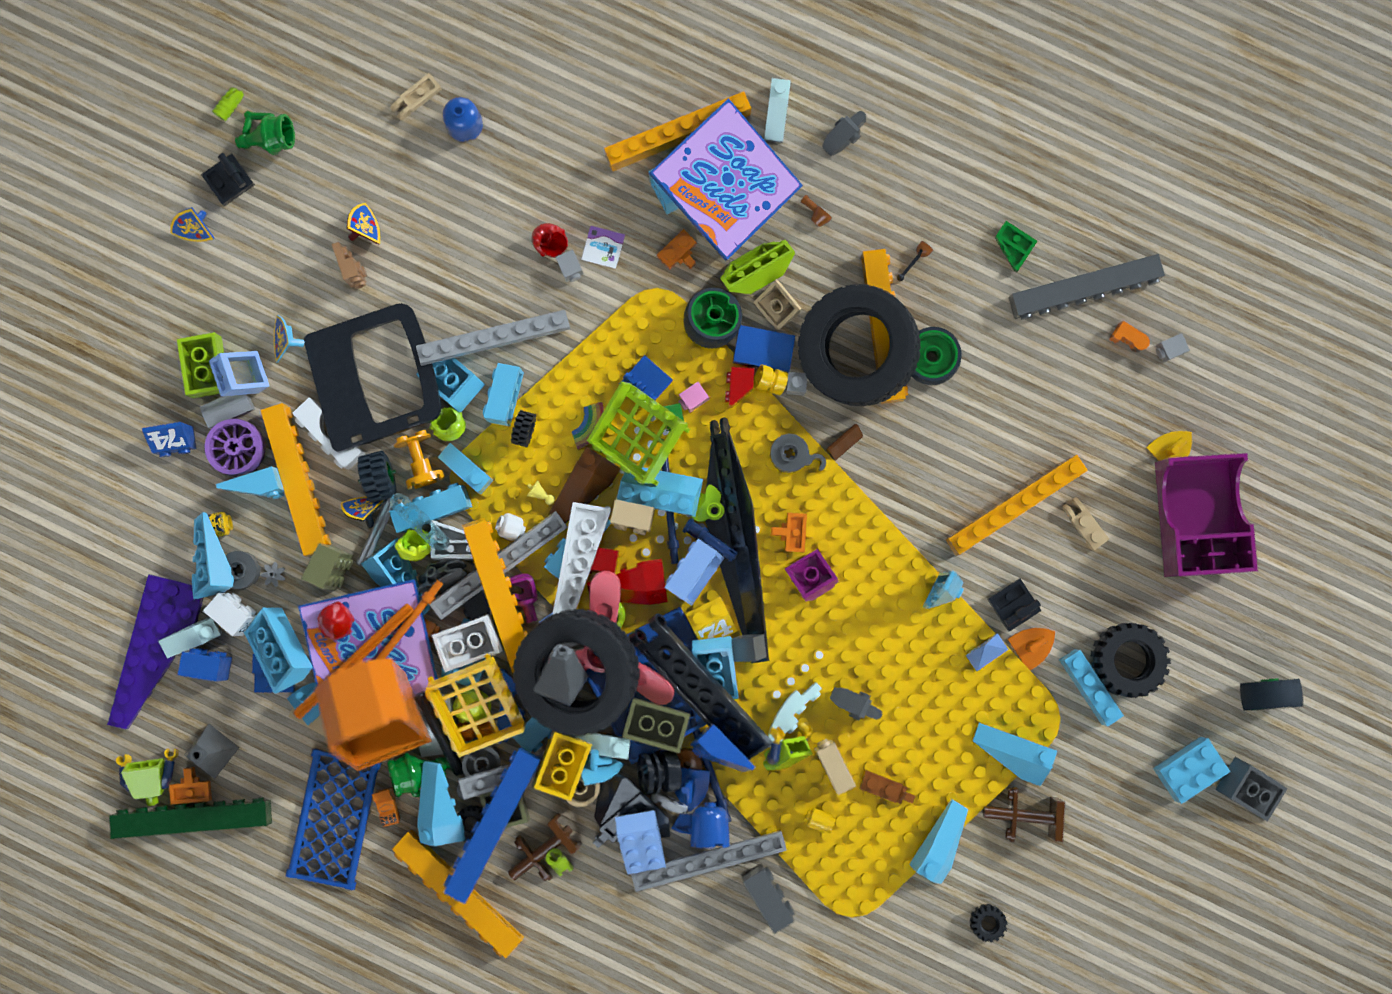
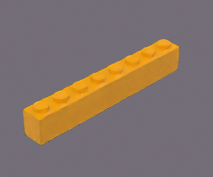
M744 91L728 97L745 118L751 116V106ZM728 98L605 147V155L612 172L679 145Z
M886 248L863 251L861 261L865 285L881 288L895 296V292L891 291L890 284H893L892 272L889 273L888 270L890 255L886 254ZM869 316L877 370L888 355L890 340L883 322ZM907 385L903 386L902 390L895 396L893 395L890 399L881 402V404L904 401L906 396H908Z
M281 403L261 409V414L303 556L310 557L313 556L319 543L331 545V539L324 530L326 523L318 510L320 509V502L313 493L315 486L312 479H309L308 472H310V469L302 456L304 449L297 439L299 432L291 419L294 417L292 409Z
M1078 455L1072 456L947 538L946 542L955 556L962 554L1087 472V468Z
M481 518L462 525L504 652L513 673L516 652L528 632L522 629L521 624L524 623L521 612L517 613L515 606L518 605L515 594L511 595L509 588L512 587L509 576L505 577L503 570L506 567L503 558H498L497 552L500 549L497 540H492L491 533L494 531L491 522H486L485 518Z
M412 829L393 847L394 856L399 861H404L411 873L414 875L418 874L423 879L422 883L427 888L435 890L437 892L436 896L442 902L446 901L451 906L450 909L455 915H461L465 919V924L470 929H475L479 933L482 941L485 943L489 942L494 947L493 951L498 956L507 958L523 940L524 936L475 889H473L465 904L445 894L446 887L443 885L448 875L452 876L455 870L429 845L420 843L419 836Z

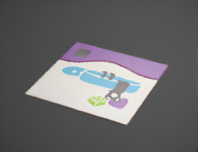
M590 226L581 260L616 269L625 234Z

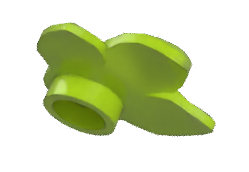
M708 485L706 493H700L696 517L691 516L694 520L704 522L708 519L719 520L723 516L724 507L720 503L721 494L717 488ZM714 507L718 508L717 514H712L711 512Z

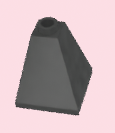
M564 645L557 646L534 688V692L569 706L588 679L587 673L572 649Z
M208 724L185 753V756L215 779L240 747L211 724Z

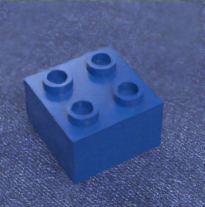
M189 648V651H184L181 654L178 675L215 682L225 681L229 678L232 657L226 656V652L209 651L207 653L208 649Z

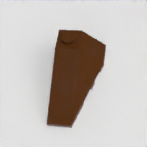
M586 447L548 515L556 511L566 524L570 521L573 502L588 505L613 483L620 471V467Z

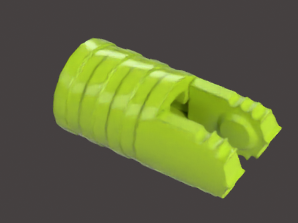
M233 87L230 88L222 96L212 112L227 122L244 96L243 91Z
M551 849L546 854V862L558 876H562V872L566 869L569 871L573 870L572 863L559 849Z

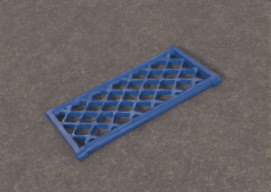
M315 748L312 749L311 753L313 757L291 861L285 876L355 890V877L372 794L382 762L371 766L370 770L366 772L360 770V776L352 780L347 774V770L351 766L343 768L339 758L335 755ZM321 755L334 758L327 765L320 760ZM333 762H337L341 768V772L335 776H332L328 770V766ZM325 770L330 777L323 784L316 780L317 772ZM343 773L349 782L341 788L335 781V778ZM360 777L368 781L366 789L358 791L354 785V782ZM330 781L337 788V791L332 795H328L324 789V785ZM348 785H351L356 791V795L350 799H347L343 793V789ZM321 789L325 795V799L320 803L312 799L313 791ZM336 793H340L344 798V803L338 807L331 800V797ZM356 796L363 800L362 809L357 811L350 804V801ZM326 800L333 807V810L328 814H324L320 809V804ZM344 804H347L352 811V814L347 818H343L339 813V808ZM317 808L321 814V818L316 822H312L308 818L309 810ZM333 812H336L340 818V822L335 826H332L327 820V816ZM351 816H355L359 820L358 828L351 830L346 823V820ZM321 820H325L329 827L323 834H320L315 826ZM342 823L348 830V833L340 838L334 829ZM310 827L317 834V838L311 842L304 837L305 829ZM329 831L336 837V841L331 845H327L323 839V835ZM347 835H351L355 839L354 847L346 849L342 843V839ZM320 839L325 846L324 850L316 853L311 846L312 842ZM339 843L344 850L338 857H335L330 850L331 846ZM309 847L313 853V857L307 861L300 857L301 849ZM324 851H328L332 857V861L326 865L319 858V854ZM346 854L351 859L350 867L342 868L338 858ZM313 858L317 859L321 866L316 872H311L307 865ZM332 862H335L340 870L334 876H331L326 869ZM304 866L309 875L296 873L297 868ZM323 870L328 879L315 877V874ZM343 874L347 878V882L335 881L334 877Z

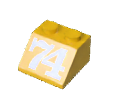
M721 596L686 613L698 640L727 637L737 632Z

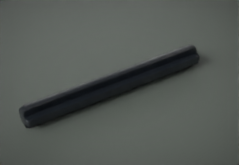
M425 692L417 693L415 700L454 775L463 774L462 763L457 753L452 750L450 740L444 734L442 724L435 716L433 707L426 698Z

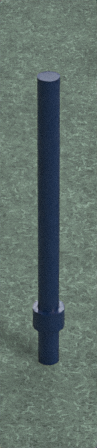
M668 457L662 466V471L670 472ZM666 511L669 537L667 546L670 549L671 564H678L677 548H679V540L676 539L674 513Z
M692 710L687 712L690 713V716H694ZM689 718L691 728L697 726L696 719ZM700 729L692 732L694 738L701 733ZM702 757L705 769L710 771V784L716 798V806L722 807L727 811L729 822H731L732 820L727 808L728 803L726 798L723 797L710 760Z

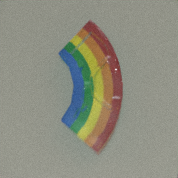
M602 402L584 407L585 415L583 422L577 429L572 431L577 450L590 444L587 439L604 412Z

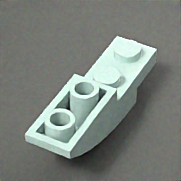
M815 682L802 695L795 690L780 707L770 729L772 727L777 729V726H779L785 733L788 732L790 734L798 727L796 725L798 720L793 715L795 713L799 715L806 709L805 704L809 700L813 702L821 695L819 691L822 688ZM768 733V737L771 741H774V738Z

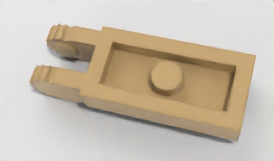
M428 73L400 95V98L391 105L390 109L395 112L405 103L407 107L397 116L400 121L404 120L411 112L417 110L441 91L442 88L431 74Z
M1075 497L1072 499V502L1079 510V513L1075 515L1067 504L1063 506V510L1088 546L1094 551L1107 542L1109 537L1087 508Z

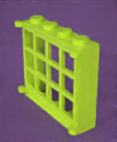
M621 381L587 441L592 444V449L607 455V460L619 464L622 471L634 475V479L641 484L651 483L657 486L659 483L655 479L682 432L689 433L690 428L687 427L688 424L634 385ZM626 396L636 403L630 415L620 409ZM640 406L649 412L643 425L633 418ZM617 412L627 419L621 430L611 424ZM653 416L663 422L657 435L647 428ZM630 422L640 428L634 440L624 434ZM669 426L672 429L666 440H663L661 436L666 427ZM608 428L618 434L611 446L602 440ZM644 431L654 438L648 450L638 444ZM621 438H624L631 444L625 456L615 449ZM660 442L663 445L655 456L652 454V451L656 444ZM635 447L645 454L639 465H636L629 459ZM650 457L653 461L646 472L642 468Z

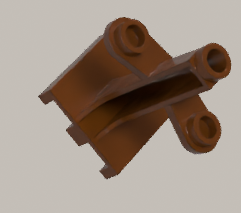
M1012 787V789H1008V800H1011V808L984 806L983 818L1010 821V828H1006V840L1010 842H1015L1017 822L1049 825L1048 836L1054 841L1063 842L1065 801L1058 797H1050L1049 811L1017 809L1018 788Z
M559 813L547 823L555 834L534 851L531 850L521 835L516 837L515 845L519 850H524L527 856L508 871L509 876L514 881L534 865L538 868V874L543 881H550L553 878L552 874L541 862L546 857V854L561 844L566 847L571 855L579 850L582 842L579 841L575 844L571 839L570 834L573 830L569 825L565 828L557 821L561 816Z

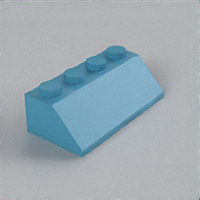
M659 471L655 478L659 483L655 486L651 483L641 484L634 479L635 476L631 473H624L620 481L617 500L696 517L703 479Z
M262 608L244 634L273 692L279 693L302 681L313 667L283 609Z

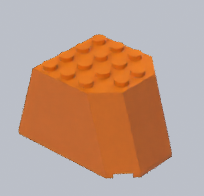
M392 658L359 661L348 669H338L315 688L330 753L357 771L432 742L408 677Z

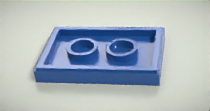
M741 325L737 335L733 363L757 368L763 364L770 366L773 371L779 369L788 373L790 372L795 335Z

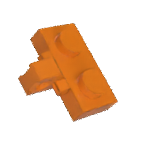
M683 229L657 254V257L669 270L677 262L680 265L684 262L691 269L696 265V261L690 256L692 254L691 249L697 242Z
M787 513L786 523H782L781 527H771V535L781 536V541H785L786 552H805L807 514Z
M195 767L183 769L184 778H181V783L169 785L171 804L212 800L210 780L200 781V778L196 777Z

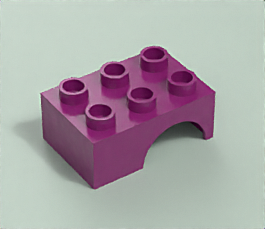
M1248 453L1172 457L1155 462L1164 577L1258 571L1254 524H1251L1246 519L1240 500V475L1244 464L1248 461Z

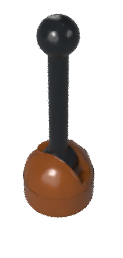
M924 241L919 243L916 248L917 256L902 274L897 275L898 281L904 280L906 273L920 257H927L932 253L933 249Z

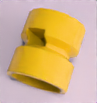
M761 364L755 374L754 388L765 391L768 389L769 393L780 396L786 388L788 373L779 369L773 371L770 366Z

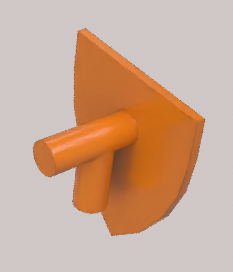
M1045 628L1025 629L1008 638V641L1024 665L1031 671L1042 663L1050 653L1054 644L1055 631Z

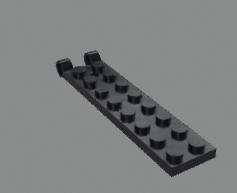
M661 614L654 615L648 621L650 628L658 634L650 641H647L646 634L641 629H636L629 634V640L633 643V646L647 658L708 726L715 725L748 760L771 746V739L672 632ZM664 650L669 651L670 654H669V655L666 654V653L664 652Z

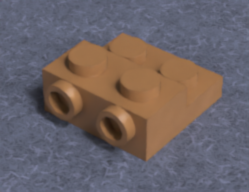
M340 242L333 243L332 247L344 281L352 288L355 287V289L366 286L365 277H367L364 266H361L360 262L353 258L351 251H348L346 246L343 247Z

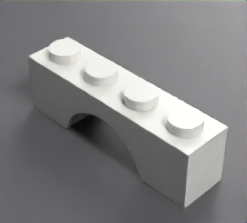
M308 398L293 412V415L296 417L295 422L303 428L305 426L309 430L307 434L315 442L318 440L322 444L320 448L327 455L331 453L335 457L334 462L341 469L344 467L349 470L358 462L359 456L365 455L358 446L341 453L333 450L330 439L324 431L322 409L313 399Z

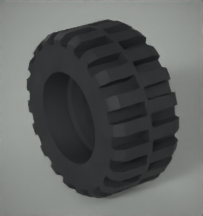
M1121 623L1107 628L1106 632H1102L1099 635L1100 639L1095 640L1093 644L1095 649L1091 651L1090 656L1093 657V662H1090V664L1109 692L1129 698L1145 697L1150 692L1154 693L1157 691L1158 685L1164 684L1166 680L1163 678L1165 675H1169L1170 672L1167 669V664H1171V658H1167V653H1170L1169 648L1164 646L1165 640L1163 637L1157 636L1158 632L1154 629H1149L1146 625L1137 623ZM1125 642L1139 644L1146 656L1144 670L1139 676L1132 679L1122 677L1114 663L1117 649Z

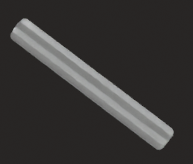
M388 498L384 502L356 561L358 566L363 567L361 563L373 554L390 518L389 511L393 510L397 503L395 498Z

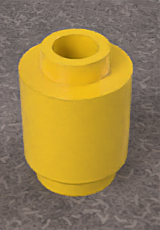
M813 808L812 811L808 810L805 821L810 828L822 833H830L834 826L835 818L831 817L829 813Z

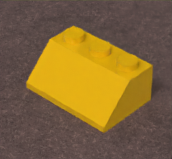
M552 731L532 783L534 789L571 801L592 744L575 736Z

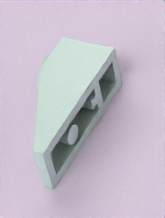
M772 78L764 138L766 141L783 143L791 80Z
M207 617L158 642L166 657L170 658L189 650V648L197 647L220 636L222 630L218 623L211 617Z
M588 733L584 736L573 735L592 744L590 754L592 750L596 749L599 751V755L628 759L630 739L600 733Z

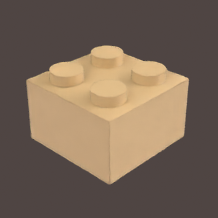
M615 499L610 523L614 525L615 529L626 531L627 528H631L634 533L645 535L646 532L650 533L655 509L654 507Z

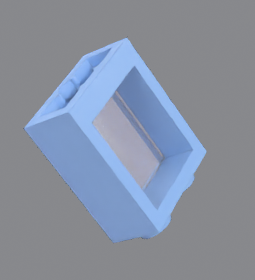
M258 351L219 353L209 360L221 397L258 394L269 387Z

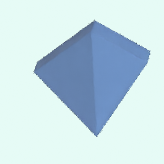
M996 633L965 656L974 669L978 671L1006 652L1008 648L998 633Z

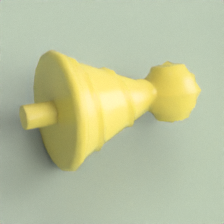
M538 480L534 486L530 484L527 486L531 489L527 497L545 499L547 505H552L555 502V497L547 495Z

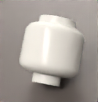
M510 513L501 515L495 526L498 535L510 541H515L518 537L522 536L526 529L523 526V519Z

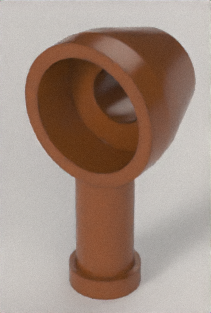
M807 195L801 199L800 202L814 212L811 221L818 227L827 224L832 219L825 210L816 205Z

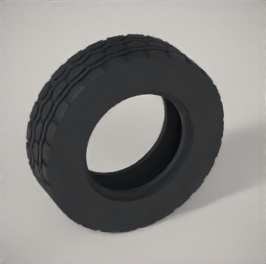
M865 284L846 285L844 288L840 287L834 289L831 293H827L811 307L812 309L805 316V321L802 323L799 331L798 355L803 372L819 392L845 405L871 406L890 399L893 395L895 396L899 393L903 386L907 385L917 368V362H919V351L921 349L920 334L913 316L894 295L875 286ZM868 315L875 317L883 322L889 334L890 346L885 361L876 371L866 376L849 377L841 374L833 365L829 352L830 340L835 329L843 321L853 316Z
M584 609L560 611L544 619L521 642L516 652L513 666L515 689L524 708L528 710L527 712L544 727L570 736H584L588 733H597L614 723L631 703L639 683L640 669L638 668V656L628 635L610 618L602 614L599 615L594 611H584ZM564 643H577L591 649L599 657L606 673L605 688L599 697L587 701L573 700L569 706L534 692V688L548 663L550 653L554 647Z

